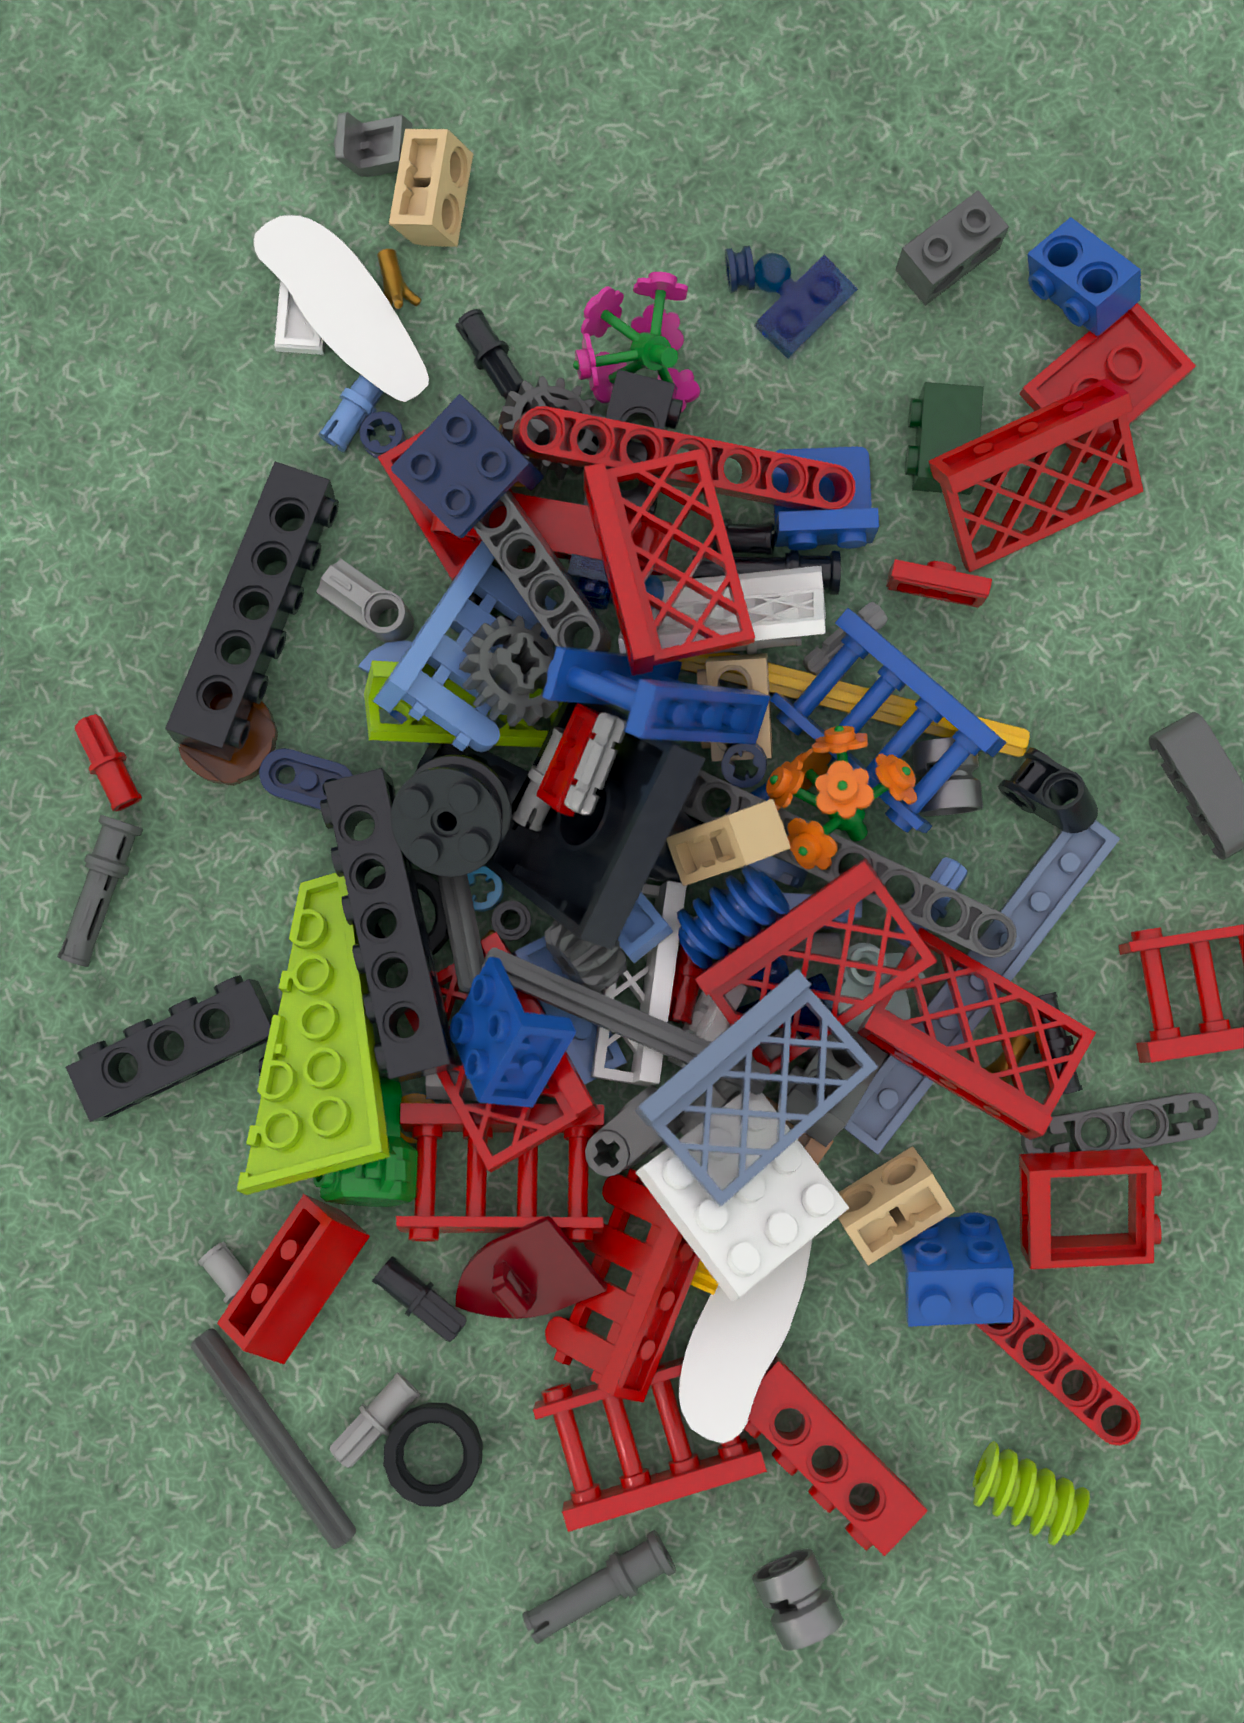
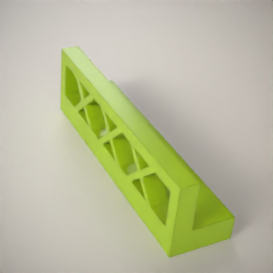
M372 660L364 691L369 740L452 744L456 738L454 735L425 715L419 721L408 714L412 706L402 699L393 710L400 712L407 720L403 724L380 723L379 709H385L373 702L398 662ZM426 663L421 671L432 677L436 669ZM447 678L443 686L475 708L473 702L476 697ZM537 689L534 694H529V698L541 695L543 689ZM563 701L558 704L559 707L549 716L551 726ZM500 714L498 718L506 724L501 729L499 728L500 737L494 746L542 747L549 731L536 730L529 726L524 718L514 727L509 726L507 715Z

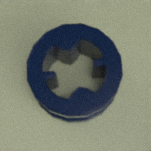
M743 246L742 251L739 253L734 252L732 248L725 249V266L730 293L737 292L740 286H745L748 290H754L755 271L750 246Z
M383 411L374 412L361 423L359 431L361 442L367 453L378 459L380 455L405 441L402 425L398 418L391 413ZM380 425H384L387 431L395 430L396 432L395 436L389 435L391 443L386 446H381L378 440L370 441L369 439L370 435L376 436L374 428Z
M732 743L725 750L721 762L722 773L725 779L733 786L747 788L758 784L764 777L767 768V757L763 748L757 743ZM743 751H748L754 754L753 764L758 769L752 775L747 770L743 777L735 773L736 763L730 760V758L737 752L742 757Z

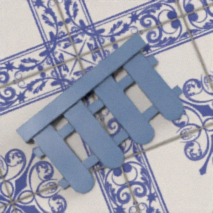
M483 540L467 559L373 700V702L390 713L402 699L412 706L408 713L418 721L423 715L434 721L456 737L452 745L461 751L469 746L478 752H486L497 743L500 737V731L496 723L486 717L491 706L485 703L474 708L443 686L447 678L463 688L462 684L471 675L459 669V664L467 656L463 651L464 646L481 625L487 623L491 626L496 620L495 617L489 614L493 607L511 620H514L517 616H522L525 628L531 629L537 622L540 623L504 570L500 571L491 565L495 558ZM472 592L482 598L479 605L468 599ZM546 596L545 605L547 610H554L553 608L557 602ZM542 626L540 636L547 639L550 636ZM449 627L460 634L456 641L445 635ZM503 644L490 648L489 652L494 653L498 647L503 648ZM426 663L436 669L432 677L421 671ZM476 689L466 690L476 698L479 695Z

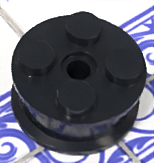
M463 755L439 756L424 763L399 789L391 808L392 832L403 854L419 868L435 875L448 877L469 874L487 863L507 835L512 818L510 796L500 777L484 763Z

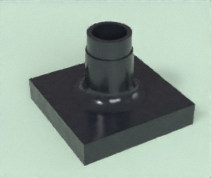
M562 703L533 765L538 766L553 734L554 727L565 729L578 703ZM579 703L594 709L600 714L608 713L623 719L626 723L628 721L629 715L611 705ZM625 732L622 742L615 743L614 749L618 750L603 789L597 788L595 795L600 797L591 815L575 812L573 817L557 812L551 807L543 822L541 831L529 829L531 823L528 821L524 827L511 818L507 835L485 866L579 939L613 950L647 878L655 881L682 883L667 844V837L705 824L681 811L705 758L673 740L641 739ZM527 777L512 807V815L516 812L531 781L529 777Z

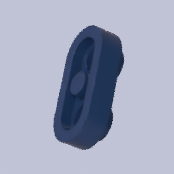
M286 748L277 749L269 753L263 759L259 769L261 784L271 795L320 811V801L327 799L323 783L354 775L347 767L340 763ZM285 767H292L295 770L294 780L291 783L282 784L279 781L280 771Z

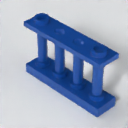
M847 608L835 622L836 625L847 633L841 640L844 645L794 703L778 693L772 696L770 701L781 710L776 718L797 736L804 730L814 740L819 737H825V730L813 721L809 715L859 657L864 660L869 653L883 664L877 672L881 676L839 725L854 727L855 734L858 733L895 689L901 691L907 685L920 696L914 704L918 708L876 756L881 753L886 756L893 754L900 759L933 721L938 724L943 717L958 729L952 736L955 739L953 744L913 788L917 795L915 803L910 805L904 802L903 799L897 801L889 790L879 796L890 806L885 815L903 831L908 833L912 828H915L917 831L927 833L932 828V825L919 812L970 754L976 756L982 749L985 753L994 757L1007 742L859 615ZM847 751L848 761L853 770L862 768L868 772L869 782L867 785L873 788L879 784L880 781L875 772L878 766L876 757L865 767ZM829 752L834 758L837 759V753Z
M560 646L556 647L554 658L548 667L547 682L542 696L550 701L616 705L629 710L630 715L625 732L641 739L756 744L770 700L769 695L756 690L681 682L677 680L682 666V662L678 660L655 665L652 672L632 676L627 654Z

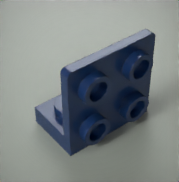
M460 393L391 467L392 472L459 538H463L517 481L532 491L545 477Z

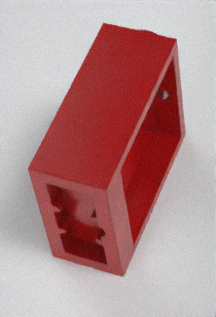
M1141 1148L1019 1154L1021 1252L1030 1269L1154 1264V1245H1160L1162 1239L1160 1219L1158 1214H1154V1196L1161 1195L1162 1179L1159 1167L1150 1161ZM1128 1174V1233L1051 1236L1050 1178Z

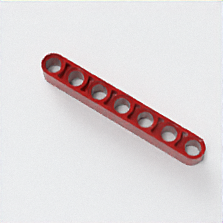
M537 406L528 410L515 422L512 431L514 444L523 455L582 468L599 463H605L606 469L633 464L626 453V446L630 439H637L645 445L647 450L646 461L675 455L679 448H684L688 451L704 448L716 494L803 511L841 509L852 501L856 491L853 475L847 468L837 464L548 406ZM538 419L548 426L550 439L547 445H537L529 439L527 425L530 420ZM581 429H588L597 436L599 448L595 455L585 454L579 449L577 435ZM727 458L735 459L741 466L742 476L737 484L730 482L724 474V464ZM694 467L691 474L675 470L667 481L669 485L696 489L700 483L696 467ZM776 467L783 469L788 476L789 485L784 493L779 492L772 484L771 475ZM663 473L653 476L660 478ZM823 476L829 478L835 487V494L830 502L824 500L819 492V483Z

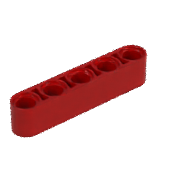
M512 492L557 558L604 566L589 506ZM506 506L498 507L491 513L489 518L490 528H497L504 523L507 517ZM626 513L628 523L630 525L634 516H632L629 513ZM434 514L431 532L440 536L480 544L482 541L474 528L463 538L455 536ZM663 520L664 522L668 523L669 525H671V526L673 525L672 523ZM641 521L632 538L636 546L653 555L666 535ZM670 544L660 558L664 562L667 561ZM528 546L522 550V552L536 554L534 546ZM638 559L642 572L647 564ZM654 568L650 575L663 576L664 573Z
M1014 1296L1013 1323L975 1324L1102 1440L1111 1445L1120 1446L1128 1444L1136 1438L1140 1431L1141 1419L1135 1406ZM1031 1335H1042L1045 1341L1043 1353L1038 1358L1026 1359L1023 1354L1024 1342ZM1072 1370H1080L1083 1375V1385L1080 1390L1073 1394H1064L1062 1380L1065 1374ZM1113 1405L1120 1406L1122 1416L1119 1424L1111 1429H1103L1101 1416L1104 1410Z

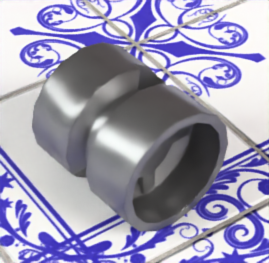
M953 737L940 738L913 744L914 773L923 778L953 744L955 739ZM970 754L919 812L921 816L963 814L983 809L981 782L972 777V772L979 767L978 754L976 756Z
M801 1549L764 1565L752 1577L764 1607L775 1610L771 1617V1622L784 1650H798L817 1643L834 1633L842 1625L844 1620L831 1591L821 1589L825 1578L812 1549Z

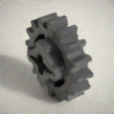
M539 376L535 388L525 380L521 382L518 393L509 392L505 406L502 407L498 423L502 425L500 432L515 446L512 432L515 422L528 410L537 406H548L603 418L604 416L592 414L596 400L592 398L583 401L580 398L581 386L578 385L569 391L565 389L564 378L559 377L555 386H549L546 378ZM538 419L529 421L527 425L529 439L537 445H547L550 439L548 426ZM581 429V441L578 442L577 440L579 449L585 454L595 455L599 445L597 436L588 429ZM524 455L534 466L538 467V470L544 476H546L548 470H554L557 478L563 480L568 468L577 475L583 471L582 467L535 459Z
M499 616L491 626L487 623L481 625L464 646L463 651L467 656L459 664V669L471 675L462 684L465 690L476 689L479 694L473 702L476 707L482 706L485 703L491 706L490 719L495 720L501 713L507 715L509 726L514 727L522 718H524L529 726H533L541 717L547 719L559 707L558 704L561 701H550L542 697L547 682L548 667L555 654L552 648L555 643L550 637L544 639L540 636L542 631L540 623L537 622L531 629L525 628L522 616H517L510 625H508L503 616ZM503 644V648L498 647L494 653L489 652L490 648ZM537 689H543L541 695L529 698V694H534Z

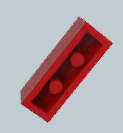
M303 1194L217 1324L243 1351L284 1365L370 1235L340 1209Z

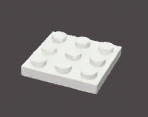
M762 1092L760 1095L750 1093L749 1110L777 1112ZM742 1093L722 1108L741 1109ZM711 1115L709 1145L739 1147L741 1117ZM748 1117L747 1148L768 1150L777 1142L778 1119ZM703 1122L680 1138L679 1141L681 1143L702 1144ZM785 1123L786 1134L790 1130V1128ZM798 1139L721 1207L716 1204L669 1148L636 1172L731 1302L740 1298L849 1209V1206ZM687 1150L700 1165L701 1151ZM709 1152L707 1174L721 1190L737 1177L739 1154ZM746 1155L745 1170L760 1156Z

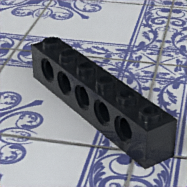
M276 461L274 462L165 727L174 742L231 761L235 748L242 749L246 743L250 731V721L247 718L253 706L252 704H260L264 698L269 680L265 673L271 659H278L282 653L286 641V631H283L289 614L295 615L301 606L304 595V588L301 586L307 570L313 571L321 554V543L318 542L324 526L330 528L338 512L339 501L335 499L330 479ZM298 518L304 520L302 526L297 530L285 531L281 529L283 524L290 519ZM281 561L286 563L285 569L277 575H267L264 573L265 568L272 562ZM266 605L269 607L267 613L260 619L251 620L246 618L247 612L253 606ZM248 649L251 651L249 658L245 662L238 665L228 663L229 656L235 650ZM221 693L233 695L231 703L226 708L221 710L210 709V703L216 695Z
M383 768L323 783L327 799L320 801L321 812L326 827L334 829L337 847L331 848L332 862L338 877L344 876L348 895L342 896V907L347 923L349 925L355 924L359 941L358 944L352 946L353 957L358 972L360 974L366 973L370 990L369 993L363 995L365 1011L371 1024L377 1022L381 1042L374 1045L378 1067L381 1073L388 1072L390 1080L399 1083L459 1068L453 1042L450 1038V1028L412 863L400 850L391 828V808L396 796L393 780ZM365 819H373L375 828L372 835L365 840L356 841L354 839V830L357 824ZM374 867H384L386 871L384 882L375 889H366L364 880L368 871ZM388 914L395 915L397 920L395 931L389 937L377 938L375 926L378 920ZM396 963H405L408 968L406 981L399 987L389 988L386 982V974L389 968ZM407 1012H416L419 1017L418 1030L408 1038H401L397 1031L398 1020Z

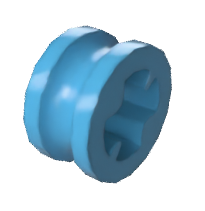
M482 866L476 871L467 874L469 886L475 885V877L479 875L487 876L485 879L487 883L491 880L494 881L495 891L487 893V901L482 903L475 902L477 896H472L474 910L485 912L493 909L500 903L503 897L504 886L498 875L486 866Z

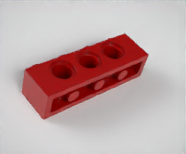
M775 1356L761 1380L744 1429L755 1439L763 1434L776 1447L771 1453L773 1458L791 1476L800 1471L813 1484L808 1492L824 1510L830 1514L837 1508L850 1521L845 1529L863 1549L868 1551L874 1545L886 1556L928 1510L923 1502ZM786 1408H794L802 1413L800 1426L792 1432H782L774 1425L777 1414ZM830 1445L838 1449L839 1456L832 1467L820 1469L812 1464L813 1453L819 1447ZM860 1483H869L875 1487V1495L872 1501L863 1506L852 1504L849 1501V1494L852 1488Z

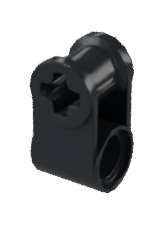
M1030 747L1024 753L1026 760L1011 779L1003 780L999 784L1000 792L1022 810L1039 816L1064 832L1079 833L1087 830L1097 818L1098 807L1082 777L1076 772L1056 763L1040 750ZM1074 799L1071 803L1064 805L1067 801Z

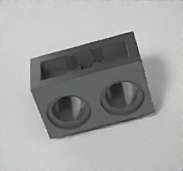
M977 190L905 245L901 250L895 270L926 306L997 252L1001 247L1009 226L981 192Z
M846 1025L843 1027L876 1063L878 1068L805 1132L825 1147L846 1126L887 1056V1053ZM832 1034L827 1036V1041L838 1042ZM810 1048L801 1054L802 1057L807 1059L803 1068L795 1064L788 1073V1076L817 1078L818 1048ZM826 1050V1079L847 1080L860 1068L846 1050ZM788 1083L786 1113L808 1115L816 1107L817 1085ZM825 1086L824 1099L838 1087ZM787 1120V1121H789L790 1123H792L794 1126H795L798 1122H800V1121Z

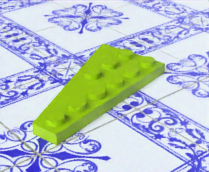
M336 873L300 883L289 940L293 942L287 971H282L278 988L283 993L278 1015H273L257 1089V1092L261 1095L255 1125H250L246 1142L250 1146L246 1172H240L237 1191L244 1195L390 1157L379 1069L374 1050L373 1023L371 1024L367 1017L363 995L369 993L366 973L360 974L354 961L352 946L358 944L359 941L355 924L349 925L347 923L342 907V896L348 895L344 876L338 877Z

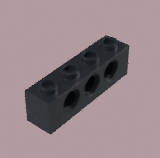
M618 369L605 418L628 423L641 419L650 422L654 428L663 430L671 428L676 430L683 400L675 399L677 393L674 383ZM628 441L626 453L633 463L646 461L647 450L642 442ZM642 481L632 490L625 491L620 489L621 496L640 508L652 491V487ZM585 495V499H584L583 505H587V506H588L587 499H586V495ZM658 497L648 510L652 515H655ZM571 560L568 562L571 568L606 576L604 566Z
M241 975L235 976L214 987L216 995L198 1003L196 997L189 998L170 1007L168 1011L171 1016L154 1025L151 1019H146L124 1029L122 1032L125 1039L110 1046L107 1045L106 1041H100L77 1052L80 1060L65 1068L89 1121H104L266 1043L274 1014L259 982L252 979L243 981ZM222 1010L229 1017L230 1027L223 1037L216 1038L209 1030V1020L215 1012ZM173 1032H177L184 1041L183 1052L175 1060L168 1058L164 1052V1041ZM127 1054H131L138 1063V1072L129 1082L125 1081L119 1073V1063Z

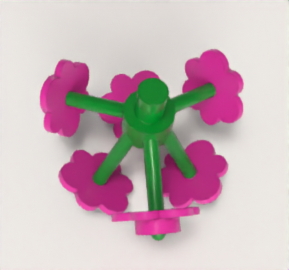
M651 272L648 274V278H638L637 283L633 286V291L639 295L650 296V298L654 299V303L644 309L643 317L637 316L633 318L631 327L620 319L622 314L620 304L624 298L623 293L618 290L615 291L610 286L604 287L589 300L584 309L585 320L581 326V333L583 334L582 349L575 350V361L573 363L574 369L578 372L579 379H588L590 389L593 391L596 399L605 404L610 402L618 369L630 373H635L643 368L654 370L658 373V380L676 385L677 394L675 399L683 400L682 412L686 408L687 403L698 398L701 389L698 383L694 381L695 377L691 370L685 369L678 372L675 368H670L677 363V350L682 347L684 337L681 330L678 329L680 325L679 315L674 312L666 314L664 304L666 299L674 301L685 300L688 286L677 283V277L667 272ZM608 327H613L631 340L630 351L612 354L602 351L595 356L590 337L594 335L600 338L606 333Z

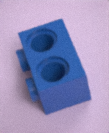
M1072 217L1027 254L1028 282L1033 292L1043 300L1050 299L1063 310L1071 323L1078 327L1083 325L1097 337L1141 300V269Z

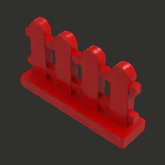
M630 1168L627 1177L616 1174L608 1177L604 1182L602 1189L603 1198L607 1203L615 1207L608 1224L603 1223V1234H593V1242L584 1243L589 1251L595 1253L591 1267L606 1283L607 1290L576 1303L570 1319L560 1316L552 1318L546 1326L545 1338L550 1346L557 1349L554 1360L570 1366L572 1359H575L593 1369L590 1380L599 1384L598 1389L612 1397L644 1403L700 1258L648 1188L643 1185L642 1180L636 1173L637 1171ZM631 1214L652 1224L645 1242L624 1232ZM611 1262L633 1272L626 1290L605 1280ZM592 1310L613 1321L607 1338L586 1328Z

